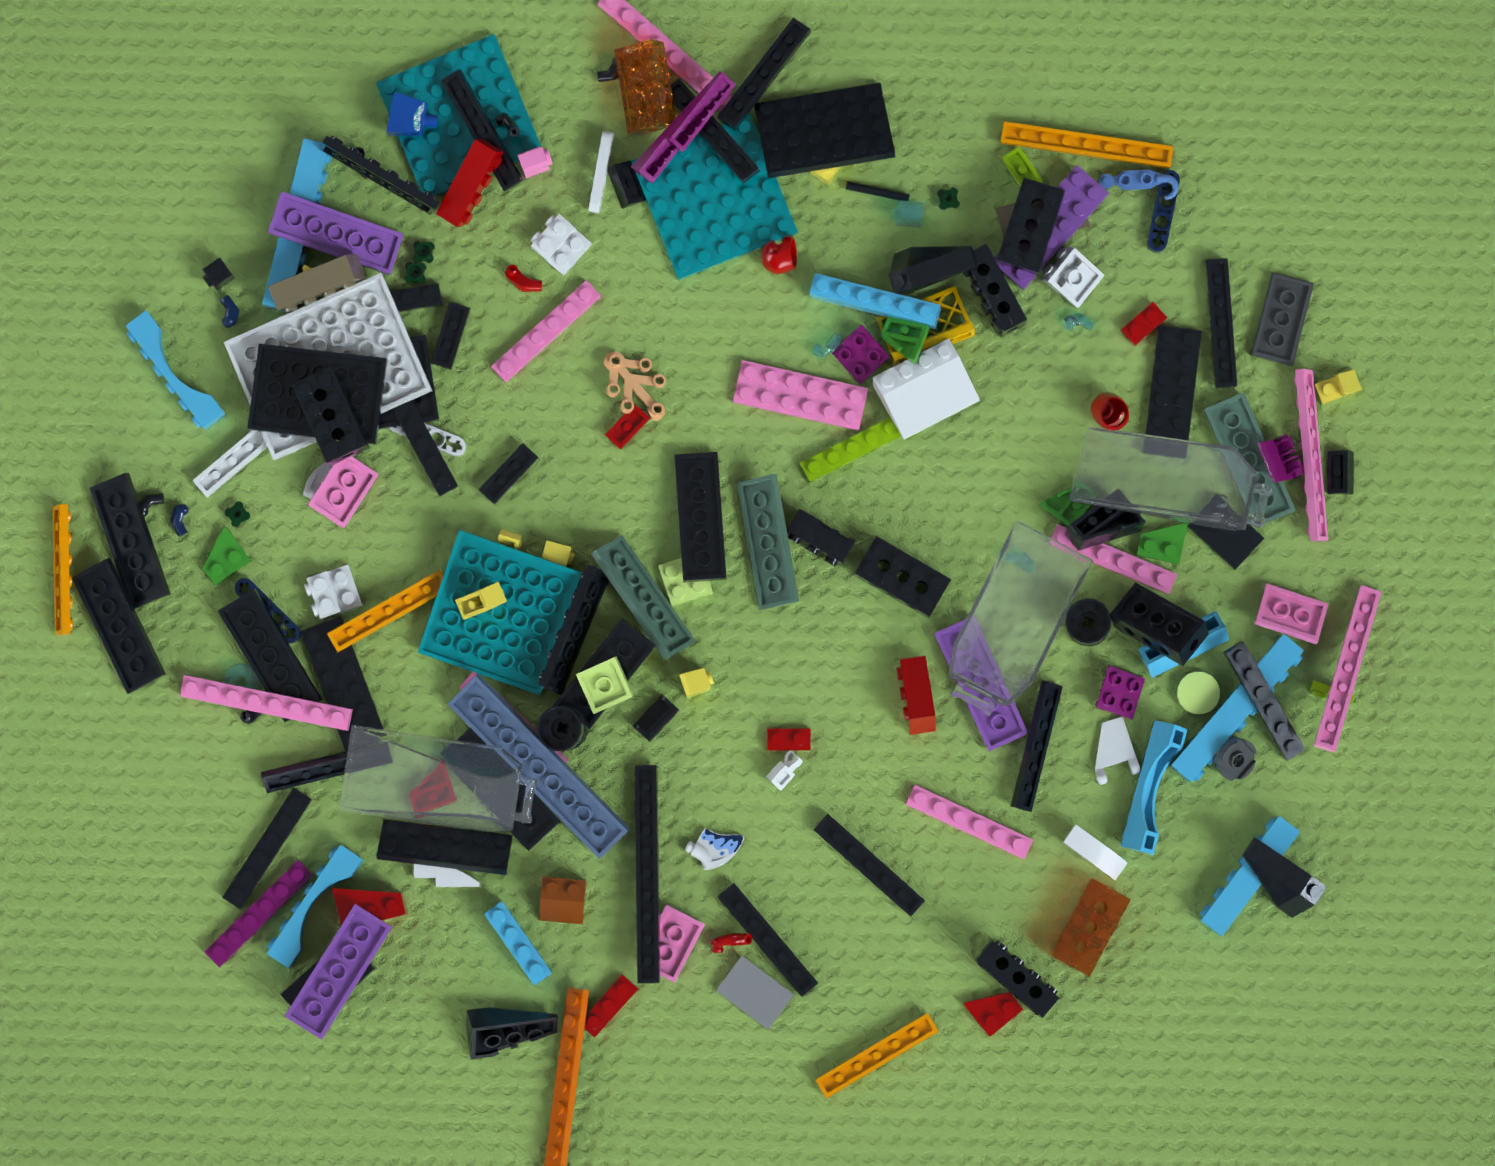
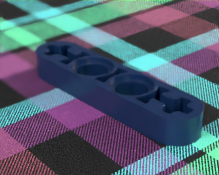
M1168 170L1163 173L1173 176L1179 186L1180 177L1175 171ZM1161 183L1158 186L1147 246L1153 253H1160L1166 248L1177 194L1171 199L1172 203L1170 206L1164 207L1160 204V198L1171 193L1169 191H1161L1162 188L1166 190L1167 183ZM1159 216L1165 217L1167 219V226L1164 228L1158 227L1155 223L1156 218ZM1153 230L1166 232L1165 235H1160V242L1163 245H1159L1158 248H1155V244L1151 243V240L1155 241L1157 233H1153Z
M243 578L237 581L235 591L239 597L246 594V592H240L242 590L240 586L242 583L245 585L249 583L250 591L256 588L259 595L265 598L266 606L270 613H280L282 620L277 624L279 628L285 624L286 620L289 622L286 626L290 630L295 628L294 634L296 637L294 639L291 637L287 639V632L283 628L281 629L288 643L293 644L299 641L301 630L251 580Z

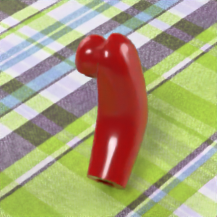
M514 264L506 268V278L521 292L542 291V280L525 277Z
M729 933L718 936L710 941L712 952L722 953L723 946L749 945L752 942V936L747 933Z

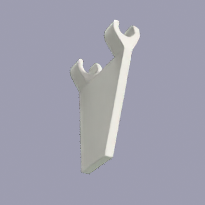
M1123 717L1101 724L1095 765V774L1099 785L1107 783V776L1103 769L1105 767L1128 761L1133 775L1138 774L1141 770Z

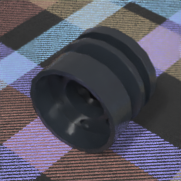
M1086 598L1078 600L1070 607L1066 614L1065 623L1068 635L1081 646L1091 647L1099 645L1107 638L1110 632L1111 617L1109 610L1096 599ZM1088 618L1089 621H1094L1091 629L1087 626L1083 627V624H1085L1084 619Z
M571 705L553 706L546 709L541 714L537 723V734L540 742L546 748L553 751H569L579 747L586 740L589 732V725L585 714L580 709ZM562 724L569 725V727L567 728L568 732H562Z

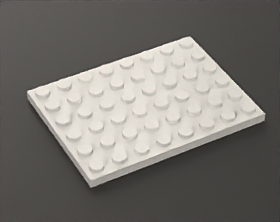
M382 273L224 342L250 405L259 344L387 358L381 413L432 391ZM262 432L273 460H277L317 442L316 438Z

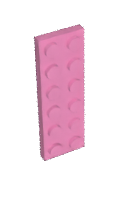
M742 360L733 403L859 431L868 388Z

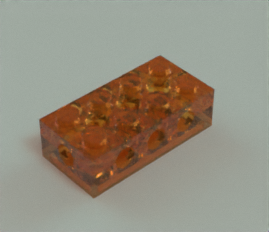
M649 39L614 49L627 132L645 135L666 129L676 119L664 42Z
M1090 879L1049 956L1090 977L1131 899L1094 879ZM1098 902H1102L1106 907L1102 915L1097 914L1095 911V905ZM1088 921L1095 924V931L1092 934H1088L1085 931V924ZM1079 940L1085 944V950L1082 953L1076 952L1074 948L1075 943Z

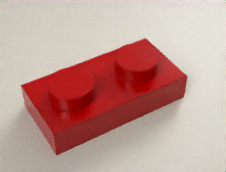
M1152 302L1120 331L1135 347L1163 323L1167 316Z
M634 404L633 410L628 414H624L605 436L621 450L647 424L650 418Z
M767 729V751L811 750V729Z

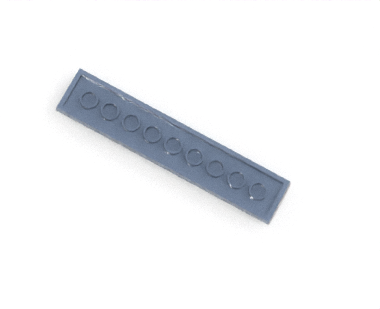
M479 674L475 675L448 703L461 719L599 859L630 830L555 751L546 748L540 742L538 734Z

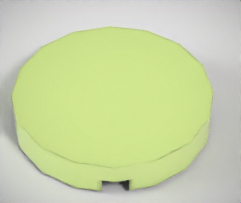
M1193 672L1180 680L1177 687V699L1179 705L1185 711L1202 715L1210 712L1217 705L1220 699V688L1217 681L1211 675L1205 672Z

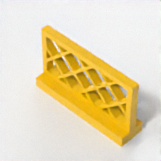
M955 286L921 299L939 304L940 307L951 311L947 321L941 318L938 319V322L945 324L943 331L936 333L929 328L928 334H931V336L926 337L921 352L947 339L953 345L975 336L974 326L967 315ZM953 293L956 299L954 306L950 307L943 304L944 297ZM955 312L962 315L965 322L956 325L951 323L950 320ZM876 317V322L881 332L884 327L882 322L887 320V317ZM885 341L895 366L908 360Z

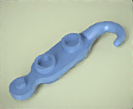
M1128 170L1120 172L1116 177L1103 174L1099 178V184L1104 189L1117 185L1122 190L1150 189L1161 183H1170L1172 185V192L1164 197L1165 200L1175 197L1179 189L1178 182L1173 176L1151 170Z

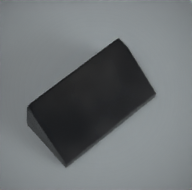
M632 160L614 164L608 169V174L622 209L646 201L635 170L631 168Z
M1349 450L1328 451L1327 494L1352 495L1354 493V452Z

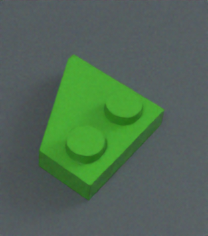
M888 316L881 332V337L911 363L916 364L929 332V327L926 324Z
M1080 482L1041 501L1039 506L1069 527L1072 522L1087 511L1098 494Z
M1183 523L1142 533L1136 555L1178 565L1188 524Z
M224 527L203 569L215 586H217L250 562L251 559L228 528Z

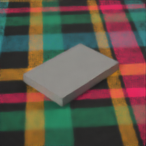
M743 956L740 957L716 989L718 993L766 1029L771 1027L794 996L793 993Z

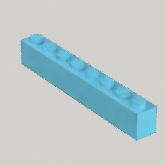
M304 138L290 194L320 205L323 195L320 189L321 185L326 183L328 172L325 169L327 163H331L332 157L319 150L322 142ZM280 237L278 238L262 302L264 307L277 310L268 286L300 273L301 266L303 267L307 260V254H304L306 246Z
M1285 634L1279 637L1257 663L1272 692L1275 691L1272 687L1277 682L1281 684L1289 675L1286 671L1290 666L1296 667L1303 659L1301 654L1304 650ZM1241 683L1170 764V767L1189 783L1193 780L1197 782L1205 773L1202 769L1208 763L1210 766L1213 764L1214 756L1218 750L1231 738L1230 736L1235 731L1239 733L1247 724L1244 720L1249 714L1254 716L1257 712Z

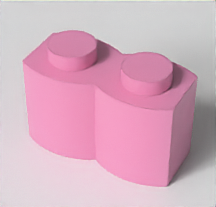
M542 145L517 154L526 179L550 170L549 165H552L548 149H543Z

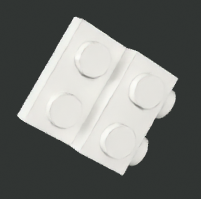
M558 214L557 217L552 215L545 223L547 228L542 233L538 231L532 237L531 242L533 244L531 248L561 275L565 276L592 243L579 233L564 217Z
M1068 246L1067 249L1062 248L1056 256L1058 260L1054 265L1050 264L1045 268L1043 272L1045 276L1042 280L1056 293L1062 295L1075 308H1079L1104 277V274L1077 249Z
M349 565L306 578L308 582L304 584L308 596H313L315 602L311 604L315 617L320 616L321 620L363 606Z

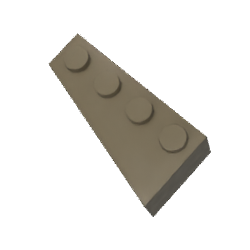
M358 254L341 256L268 286L277 311L285 310L287 313L297 309L298 304L303 302L305 305L317 301L316 298L324 295V297L333 295L337 293L336 290L353 287L356 285V282L367 279Z

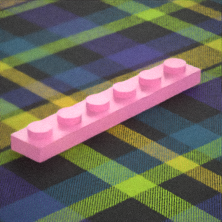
M586 280L497 360L491 368L507 383L600 299L601 295Z
M1057 524L1049 542L1050 546L1169 595L1177 574L1104 543L1078 551L1065 536L1068 528Z
M914 785L905 804L1023 860L1033 841L1031 838L917 785Z

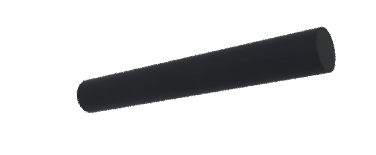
M847 181L846 190L909 202L910 194L850 181Z

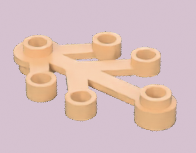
M619 352L608 353L604 359V366L610 371L609 385L606 389L607 395L609 397H616L619 394L620 387L617 384L619 374L624 379L623 401L620 405L621 411L628 414L633 410V390L648 407V417L653 421L661 420L665 414L664 405L655 402L641 385L654 386L660 389L665 385L666 378L662 374H657L654 377L635 375L626 369H639L641 372H648L652 367V362L648 358L638 361L625 359ZM612 359H617L619 363L613 364ZM641 363H647L648 368H644ZM655 379H661L662 384L656 383ZM614 387L617 392L612 393L610 388ZM624 404H629L631 408L626 409L624 407ZM654 407H658L661 412L656 413Z

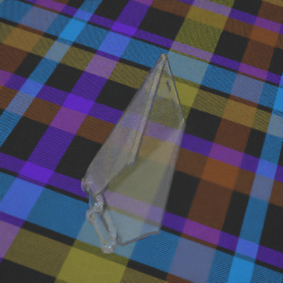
M1088 426L1070 494V501L1225 530H1246L1247 524H1252L1257 528L1264 526V513L1268 497L1272 493V487L1256 483L1257 472L1237 451V447L1120 430L1109 431L1104 428ZM1254 493H1259L1260 497L1256 514H1249Z
M1016 520L954 642L949 675L951 679L957 681V684L951 696L956 699L957 697L984 710V713L990 716L996 703L1003 706L1010 705L1033 683L1093 560ZM963 686H966L986 696L987 698L991 699L990 702L987 703L981 700L980 698L962 690Z
M352 725L339 811L491 833L513 831L514 821L532 823L531 808L534 788L537 787L538 780L522 777L523 764L504 750L503 747ZM519 785H525L522 813H515Z

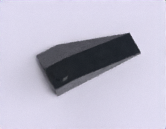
M972 246L910 247L894 254L889 277L894 293L907 295L976 268L978 265Z
M1255 837L1242 855L1253 873L1257 875L1263 884L1264 890L1272 898L1273 904L1291 918L1315 906L1327 888L1313 876Z
M489 1007L467 1010L466 1029L470 1059L493 1057L505 1048L511 1047V1049H514L521 1042L527 1040L533 1042L557 1033V1014Z

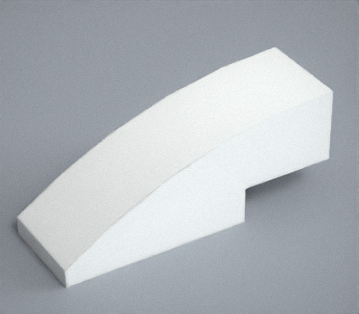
M1074 825L1062 842L1113 880L1117 879L1127 865L1125 860L1077 825Z
M414 864V878H436V887H481L479 881L458 869Z

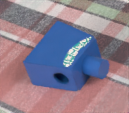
M394 92L386 132L388 136H423L425 126L437 128L439 116L427 114V103Z

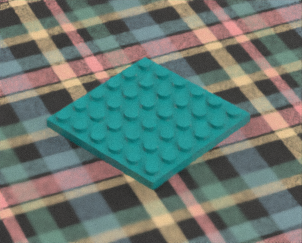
M495 34L376 82L389 115L393 94L398 92L427 103V114L439 116L437 128L425 126L423 136H398L418 186L423 193L428 191L437 197L448 192L474 142L473 136L441 80L458 69L462 70L515 164L519 163L517 154L541 146ZM507 113L517 124L520 130L519 135L512 137L505 125L497 126L496 115Z
M751 114L745 117L736 130L725 124L721 125L759 167L760 172L744 184L740 182L699 134L694 137L684 152L678 150L653 184L643 179L635 171L678 280L760 249L771 240L777 242L783 240L786 235L793 236L798 234L776 177H767L760 136ZM638 158L631 161L632 165L638 160Z
M460 529L417 653L541 695L543 687L538 685L539 676L546 667L548 654L555 645L556 634L562 628L564 615L571 606L572 596L578 588L582 572ZM499 582L507 602L463 620L455 600Z

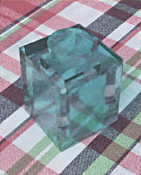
M898 201L897 206H893L892 219H896L897 226L921 227L924 202Z

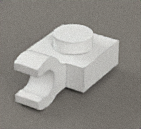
M791 750L786 753L785 762L782 763L780 761L766 776L780 791L795 776L793 771L803 762L798 756L793 760L796 755Z

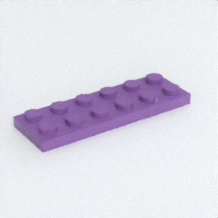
M1078 165L1057 187L1065 190V195L1040 271L1109 195L1108 191ZM1042 204L1036 211L1042 210L1044 205ZM1028 222L1025 228L1028 231H1034L1037 225L1034 222ZM1023 242L1018 248L1022 252H1027L1031 246ZM997 263L1000 270L1023 291L1037 276Z
M282 191L280 192L267 231L271 235L338 258L344 255L358 254L362 266L387 275H391L404 235Z
M974 616L934 633L988 752L1028 734Z
M354 904L285 1017L323 1040L391 931L392 926L357 904Z

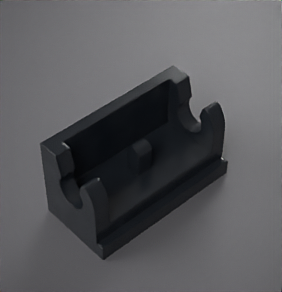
M661 695L633 727L651 742L679 712V709L664 695Z

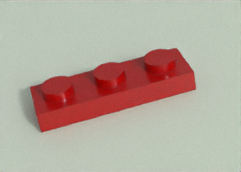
M622 974L586 1014L584 1029L595 1038L638 991V988Z

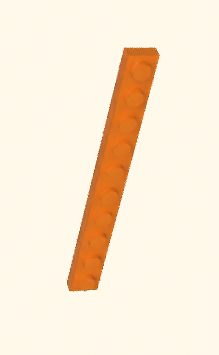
M567 987L544 1166L567 1165L589 990Z

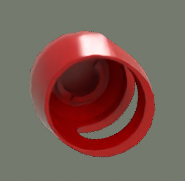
M786 235L782 243L778 245L775 240H771L763 247L761 262L767 271L778 275L796 268L797 248L794 236Z
M1101 393L1091 404L1090 411L1094 420L1104 429L1116 431L1127 424L1129 419L1128 407L1123 399L1115 393ZM1123 413H1124V418H1123V420L1121 421V423H1119V421L1121 420V418H1122V416H1123Z

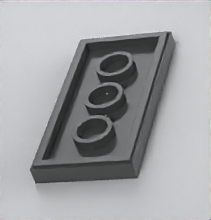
M1272 272L1250 356L1293 366L1314 283Z

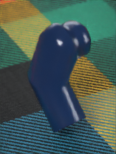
M226 295L220 300L226 309L222 325L230 328L237 323L239 309L231 297Z
M185 504L176 505L170 518V522L178 537L188 533L182 522L184 515L189 512Z

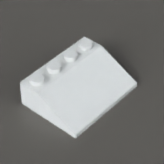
M949 339L921 352L916 364L906 360L873 377V387L903 439L980 401L963 363Z

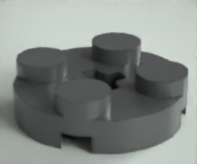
M1231 737L1214 756L1217 771L1221 776L1230 781H1234L1233 779L1237 778L1239 780L1245 778L1255 766L1254 753L1257 755L1256 748L1244 738ZM1238 756V761L1234 762L1235 757Z

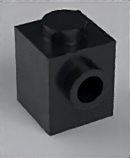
M220 257L202 269L206 274L203 276V279L209 287L214 286L217 291L235 279Z

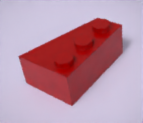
M926 656L900 659V667H897L896 671L898 680H902L903 687H900L901 700H905L906 707H903L904 720H908L910 735L935 732L936 715Z
M332 888L341 925L354 904H357L382 921L408 915L403 893Z

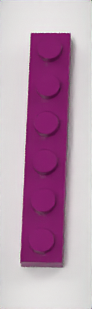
M297 860L205 953L218 967H221L314 875Z

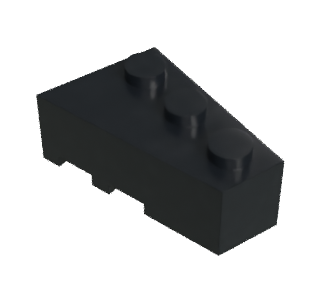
M1117 489L1072 522L1065 536L1079 551L1140 532L1146 521Z
M799 509L787 528L788 539L796 544L802 542L807 545L806 550L816 556L818 553L825 556L824 561L834 567L837 564L842 566L856 541L852 538L848 539L835 528H830L821 520Z

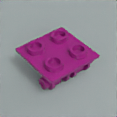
M862 324L832 352L859 384H862L890 357Z
M1287 434L1280 436L1278 439L1257 443L1273 483L1295 479L1303 474L1302 470L1304 468L1300 459H1297L1299 456L1290 457V454L1296 452V449L1288 451L1294 447L1291 437H1288Z
M1108 666V669L1105 671L1104 682L1101 684L1102 689L1099 690L1100 695L1098 701H1096V708L1133 720L1145 678Z

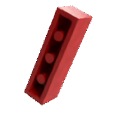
M482 138L475 139L436 215L456 227L467 225L472 219V210L482 200V191L492 181L491 174L493 170L497 169L502 162L501 155L503 151Z

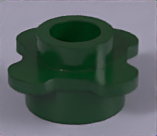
M952 187L950 190L940 189L937 192V196L940 198L939 208L941 210L959 207L960 202L957 200L958 190Z
M415 242L413 260L415 262H433L434 244L432 242Z
M408 262L405 265L407 269L405 281L407 283L418 282L423 284L426 281L424 272L427 267L424 263Z
M240 501L236 502L232 508L225 510V516L230 518L231 525L234 527H239L240 523L250 519V513L244 509V504Z

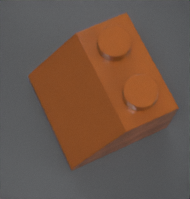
M542 877L539 920L583 924L587 881Z

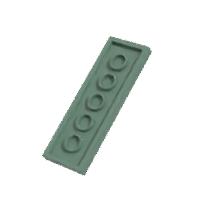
M1244 392L1205 408L1203 411L1255 528L1296 511L1284 482L1273 483L1268 474V468L1257 444L1264 442L1265 439Z
M770 474L737 483L759 610L799 602L777 474Z
M622 535L591 553L650 640L657 645L656 648L664 660L689 647L696 641Z

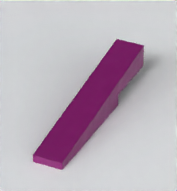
M719 71L638 158L631 168L643 179L653 184L678 150L684 152L736 84L723 72Z

